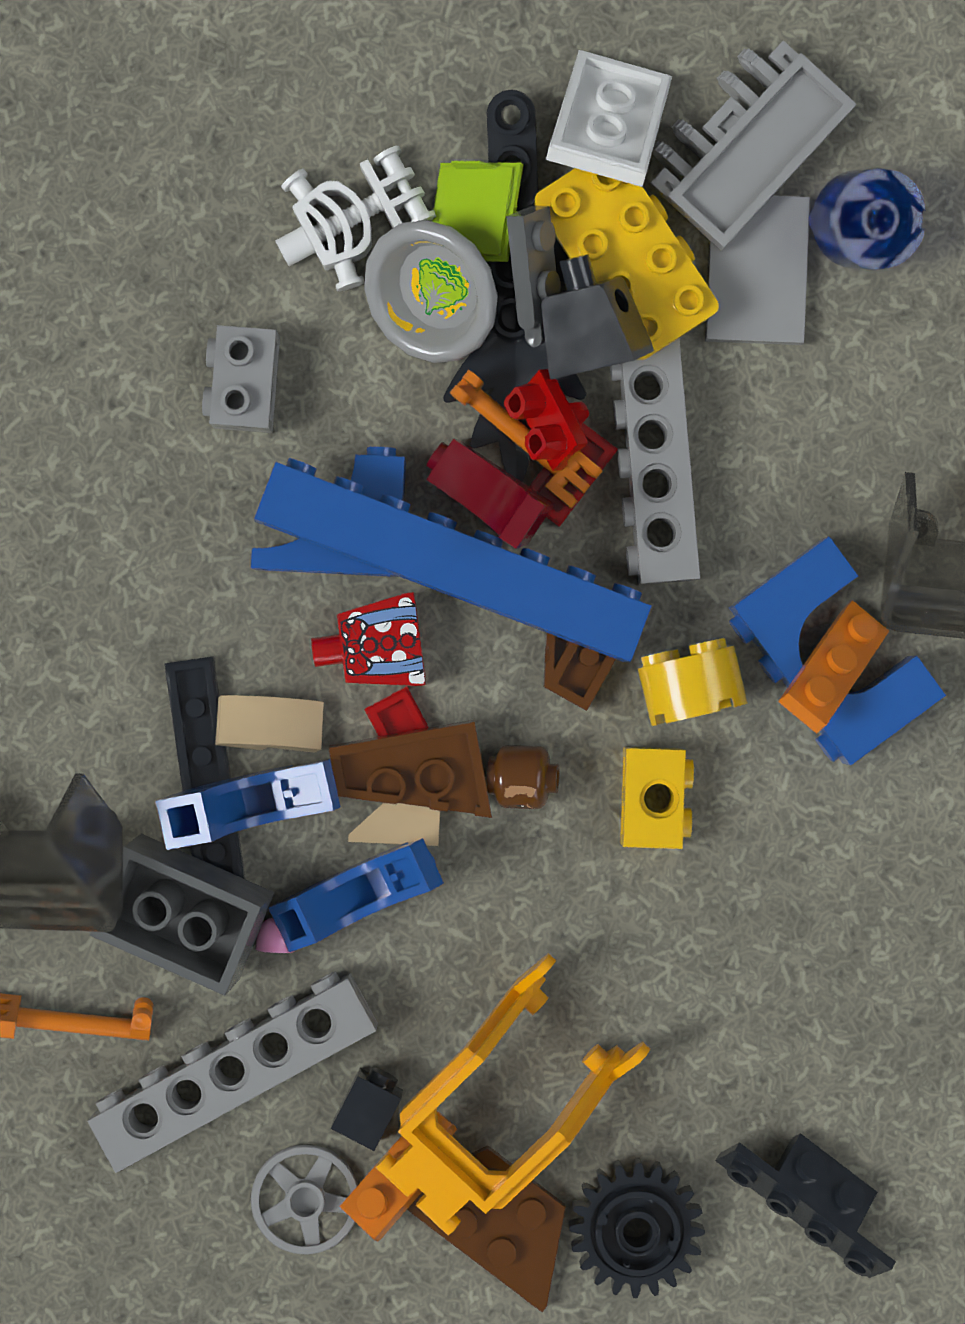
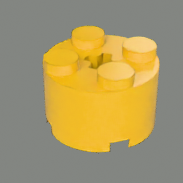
M721 638L689 646L691 656L680 658L678 649L641 657L643 667L638 668L651 726L721 711L720 709L732 706L730 698H732L734 707L748 704L734 646L727 647L726 639Z

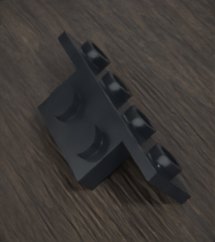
M801 1133L791 1139L775 1169L740 1142L722 1151L715 1161L727 1170L728 1176L734 1182L743 1187L753 1189L766 1199V1204L772 1211L781 1216L791 1218L804 1228V1232L810 1240L818 1245L829 1247L844 1259L845 1266L852 1272L871 1278L893 1269L896 1261L857 1232L878 1192Z

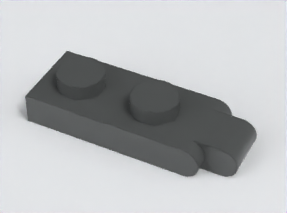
M531 206L506 216L517 318L520 327L524 329L527 343L532 347L545 343L541 308L542 299L560 292L561 286L559 275L556 272L554 255L555 228L551 223L549 206Z

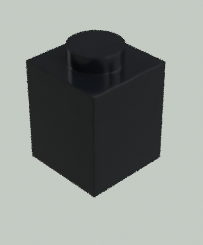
M372 1067L370 1072L359 1068L333 1119L330 1129L375 1151L402 1099L403 1089L396 1086L398 1079L377 1067Z

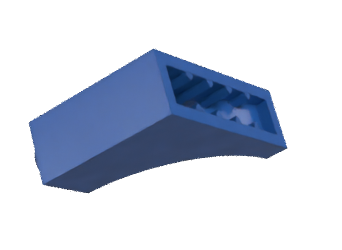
M367 447V455L355 454L351 481L364 486L361 495L380 501L382 495L386 494L404 501L405 457L396 456V448ZM301 539L275 547L252 548L251 568L254 570L399 577Z

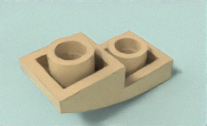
M221 695L218 698L216 745L264 750L270 747L315 753L321 750L324 702L280 697Z

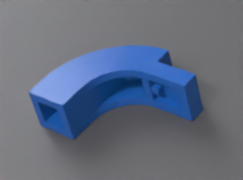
M330 759L297 766L289 765L238 776L156 800L166 850L212 842L225 835L254 826L334 811L341 807Z
M421 838L411 843L406 842L317 882L269 907V910L288 951L292 952L315 944L381 909L429 892L444 884L436 867L434 857L429 852L424 839Z

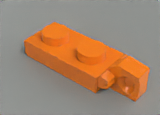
M437 1112L438 1123L453 1136L458 1129L443 1114ZM401 1136L388 1152L397 1159L410 1146V1143ZM374 1166L339 1207L372 1239L378 1242L422 1191L417 1188L411 1195L406 1197Z

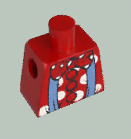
M414 592L404 593L337 614L339 635L311 638L315 667L343 664L346 683L426 685Z

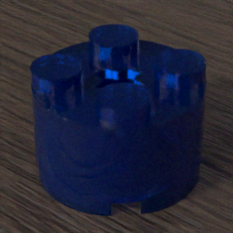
M880 168L851 170L834 177L824 186L815 201L814 208L809 214L808 221L817 245L832 262L850 269L879 270L898 266L914 254L924 236L925 228H922L923 211H926L919 188L903 173Z

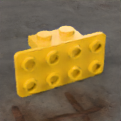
M575 168L536 194L535 206L550 207L551 223L555 228V237L569 258L589 254L596 282L620 276L626 281L654 349L653 352L638 358V360L648 359L715 315L718 311L719 303L692 263L695 257L691 248L681 235L675 237L666 223L668 215L661 202L654 194L649 196L643 186L640 187Z

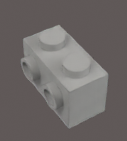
M217 325L216 338H208L206 366L214 368L212 387H204L202 414L203 416H210L209 424L214 429L273 433L280 336L277 330Z

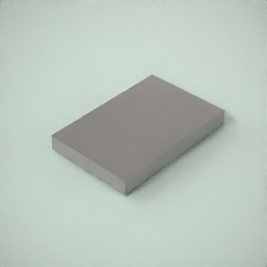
M773 195L722 251L709 240L707 285L717 299L719 308L715 315L706 320L705 342L804 344L810 197Z

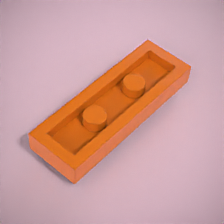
M852 600L839 613L778 702L817 734L828 724L889 633V630Z

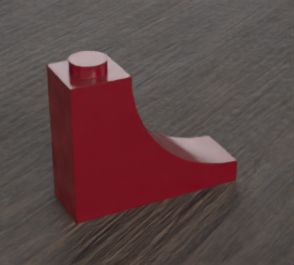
M453 438L449 446L441 442L426 465L432 470L426 479L478 516L499 535V538L515 549L530 543L555 505L459 439Z

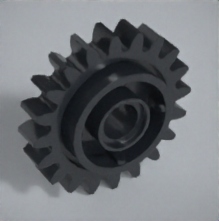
M640 1158L634 1159L631 1172H626L622 1163L616 1160L614 1162L615 1175L613 1177H609L600 1168L596 1170L600 1184L599 1187L596 1188L591 1184L583 1182L581 1187L584 1195L589 1199L587 1202L582 1200H573L572 1202L573 1211L582 1216V1218L572 1219L568 1222L569 1231L582 1234L571 1241L572 1251H587L579 1261L580 1268L584 1271L597 1266L593 1275L594 1283L597 1286L602 1284L608 1277H611V1288L614 1295H617L623 1285L627 1283L630 1286L633 1298H638L642 1284H647L651 1293L657 1296L659 1294L658 1280L665 1279L670 1286L676 1287L677 1281L673 1270L678 1268L683 1272L691 1273L692 1268L685 1255H701L702 1251L699 1244L691 1238L705 1235V1229L703 1224L691 1220L696 1219L703 1212L700 1204H686L694 1195L690 1185L676 1190L680 1177L675 1170L662 1179V1167L658 1161H655L649 1172L646 1173L643 1170ZM634 1218L645 1219L649 1222V1228L640 1237H630L623 1232L624 1226L629 1220Z

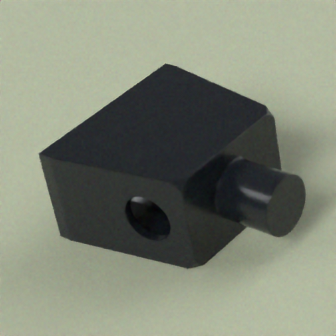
M589 254L560 261L567 290L547 296L542 299L541 303L550 379L634 361L654 351L626 281L621 276L596 282Z

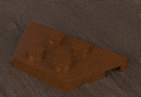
M488 1145L471 1153L488 1170L506 1171L512 1165L511 1162ZM532 1180L502 1209H490L486 1214L469 1200L455 1213L461 1222L449 1235L441 1230L416 1206V1203L424 1195L423 1192L407 1209L539 1311L543 1312L546 1309L565 1213V1203L536 1181Z

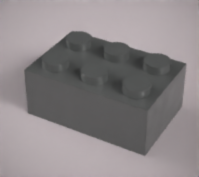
M141 833L125 845L90 936L225 996L242 975L275 892L176 848L166 850L164 843Z

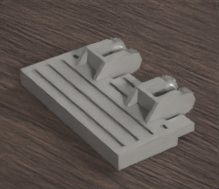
M784 40L768 57L782 71L780 75L749 48H744L737 56L744 70L766 88V91L760 97L735 74L729 71H723L716 78L721 88L731 97L702 128L716 142L714 146L683 119H678L671 127L677 139L701 159L694 168L686 163L669 145L658 141L653 147V155L665 168L650 185L721 251L857 105L802 53L798 54Z

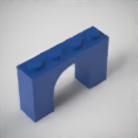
M830 537L823 538L731 605L729 609L735 617L729 620V623L745 644L751 640L756 644L764 655L758 660V663L772 682L776 684L782 680L788 688L803 666L799 653V636L806 618L817 606L857 578L858 575ZM907 656L866 687L848 693L828 724L819 731L821 735L815 740L832 762L839 758L843 764L852 765L945 697L946 694L918 656Z

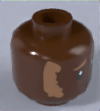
M505 745L500 748L497 756H490L487 768V791L489 795H495L501 807L540 809L546 804L549 793H558L560 780L559 764H550V756L544 747Z

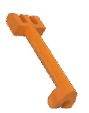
M468 370L458 385H455L450 391V394L464 406L468 404L528 453L525 447V436L530 429L519 420L510 418L507 410L481 389L484 382L472 371ZM580 451L570 457L568 465L563 470L552 471L547 460H536L554 475L545 488L570 509L578 501L570 492L563 489L565 485L569 482L583 494L590 487L576 472L582 467L588 475L596 479L603 472Z
M0 993L1 1038L14 1039L16 1027L147 1041L150 1038L154 1005L152 1000L146 997L138 998L135 1001L132 1019L22 1008L21 995Z

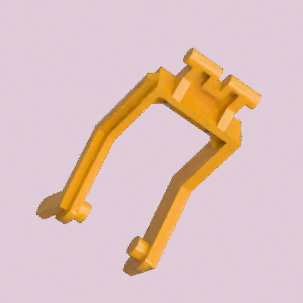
M549 953L517 978L466 1046L403 1107L400 1112L401 1127L398 1132L410 1143V1146L397 1159L389 1152L386 1153L375 1166L406 1197L419 1188L424 1195L416 1203V1206L447 1235L451 1234L461 1222L455 1213L469 1200L485 1214L490 1209H502L571 1144L611 1084L637 1066L650 1051V1048L644 1042L639 1043L627 1053L617 1045L609 1051L603 1049L599 1044L595 1045L582 1060L591 1071L551 1128L506 1171L488 1170L438 1123L437 1107L485 1061L524 1008L531 1015H534L546 1003L549 997L540 987L546 980L543 975L556 962V959Z

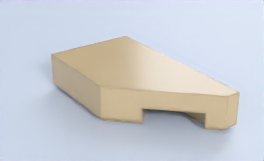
M382 803L349 833L348 842L403 844L423 838L426 846H439L440 811L431 810L429 807L397 803V805Z

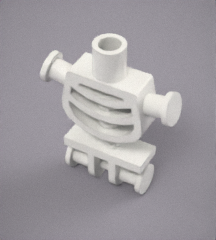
M399 146L390 147L373 159L377 166L382 165L388 176L379 181L368 159L360 163L361 171L373 191L372 196H368L363 200H360L355 192L339 181H326L314 189L306 180L308 173L305 169L296 171L282 184V189L285 192L291 191L298 200L293 205V211L301 225L296 230L275 240L288 266L316 253L325 270L335 268L339 283L335 285L337 291H346L365 283L363 276L357 275L353 262L364 258L372 247V227L369 219L371 216L379 214L380 211L384 212L392 228L402 223L396 212L403 208L408 213L411 222L420 220L432 221L436 217L433 210H427L422 200V197L425 195L422 187L411 189L408 181L415 174L411 167H404L399 157V154L402 152ZM398 187L402 194L389 200L386 192ZM340 195L352 205L347 207L346 210H341L328 196ZM319 204L326 208L333 216L325 219L313 206ZM310 217L317 223L316 226H312L309 220ZM363 222L364 237L358 246L353 248L354 243L350 227L353 228L354 225ZM343 232L345 240L344 252L337 254L334 237ZM324 241L328 242L329 250H325L322 244Z

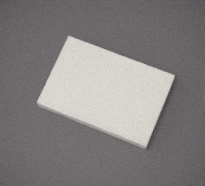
M579 50L546 160L642 187L672 76Z

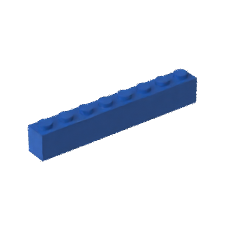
M292 458L288 459L286 465L275 462L254 517L255 522L622 662H631L652 607L640 601L641 592L614 583L612 590L594 584L596 575L574 566L568 565L566 573L547 566L550 560L548 556L527 548H522L520 555L501 548L504 540L480 530H476L473 537L455 531L457 522L442 515L429 512L427 519L408 513L411 504L398 498L383 494L381 500L377 501L361 495L364 486L351 480L336 476L334 482L330 483L314 477L317 468Z

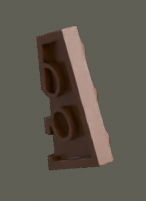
M474 719L329 746L333 775L339 797L396 805L401 803L429 807L431 810L446 812L450 810L492 818Z

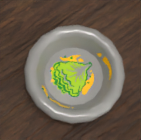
M429 220L398 224L378 239L366 261L364 290L371 315L386 338L409 356L431 363L459 361L480 348L495 323L498 296L491 269L475 244L454 228Z

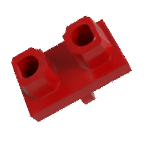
M548 369L539 370L527 384L515 387L504 400V406L510 418L516 420L526 419L531 429L525 436V447L531 459L547 460L552 471L563 470L568 465L570 457L588 444L580 426L589 416L587 406L583 402L569 403L556 378L550 379Z

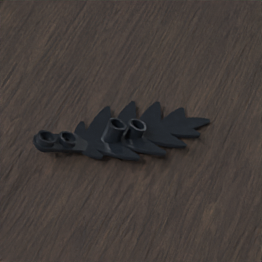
M505 90L495 95L487 108L488 163H506L507 158L511 155L518 156L521 159L523 169L516 212L535 206V196L539 192L536 110L532 100L525 93L518 90ZM509 105H514L520 110V120L514 125L507 123L503 116L505 108ZM555 237L554 255L556 272L559 275L560 281L565 283L560 261L570 258ZM510 253L508 262L486 261L491 269L498 296L495 323L482 346L467 357L453 377L443 396V400L446 403L457 400L450 394V391L455 385H458L468 370L472 371L484 382L481 388L483 391L494 388L490 397L505 408L504 400L515 387L527 384L539 370L548 369L546 344L543 343L537 347L530 346L525 339L524 329L518 323ZM577 374L556 378L565 396L578 400L585 399L587 393ZM480 414L474 427L470 446L478 448L499 441L505 471L523 482L529 466L530 455ZM526 419L519 420L527 428L530 429Z

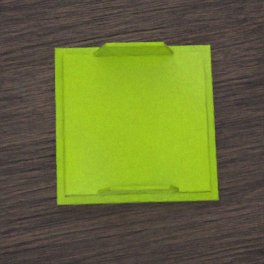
M482 161L440 163L433 208L436 217L433 218L432 222L454 228L475 244L485 261L508 262L510 245L506 216L516 213L523 164L485 163Z

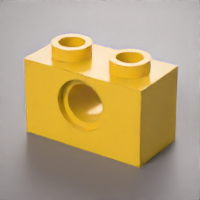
M623 747L620 844L623 847L683 849V837L691 838L692 809L684 808V789L693 788L694 762L693 759H685L686 750L681 748ZM654 784H664L670 792L668 805L658 811L648 809L644 801L647 789Z

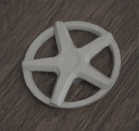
M316 1145L291 1146L274 1154L259 1170L251 1191L253 1217L262 1234L280 1249L294 1254L309 1255L320 1253L340 1243L354 1226L355 1221L348 1216L346 1223L335 1236L320 1243L318 1216L321 1212L345 1213L339 1206L345 1201L346 1197L327 1193L323 1189L332 1163L345 1176L351 1193L358 1186L352 1169L334 1151ZM309 1154L319 1156L304 1179H299L279 1163L295 1155ZM269 1173L284 1190L286 1196L281 1202L261 1214L259 1204L260 1189L266 1175ZM290 1217L300 1221L305 1246H298L283 1241L268 1227Z

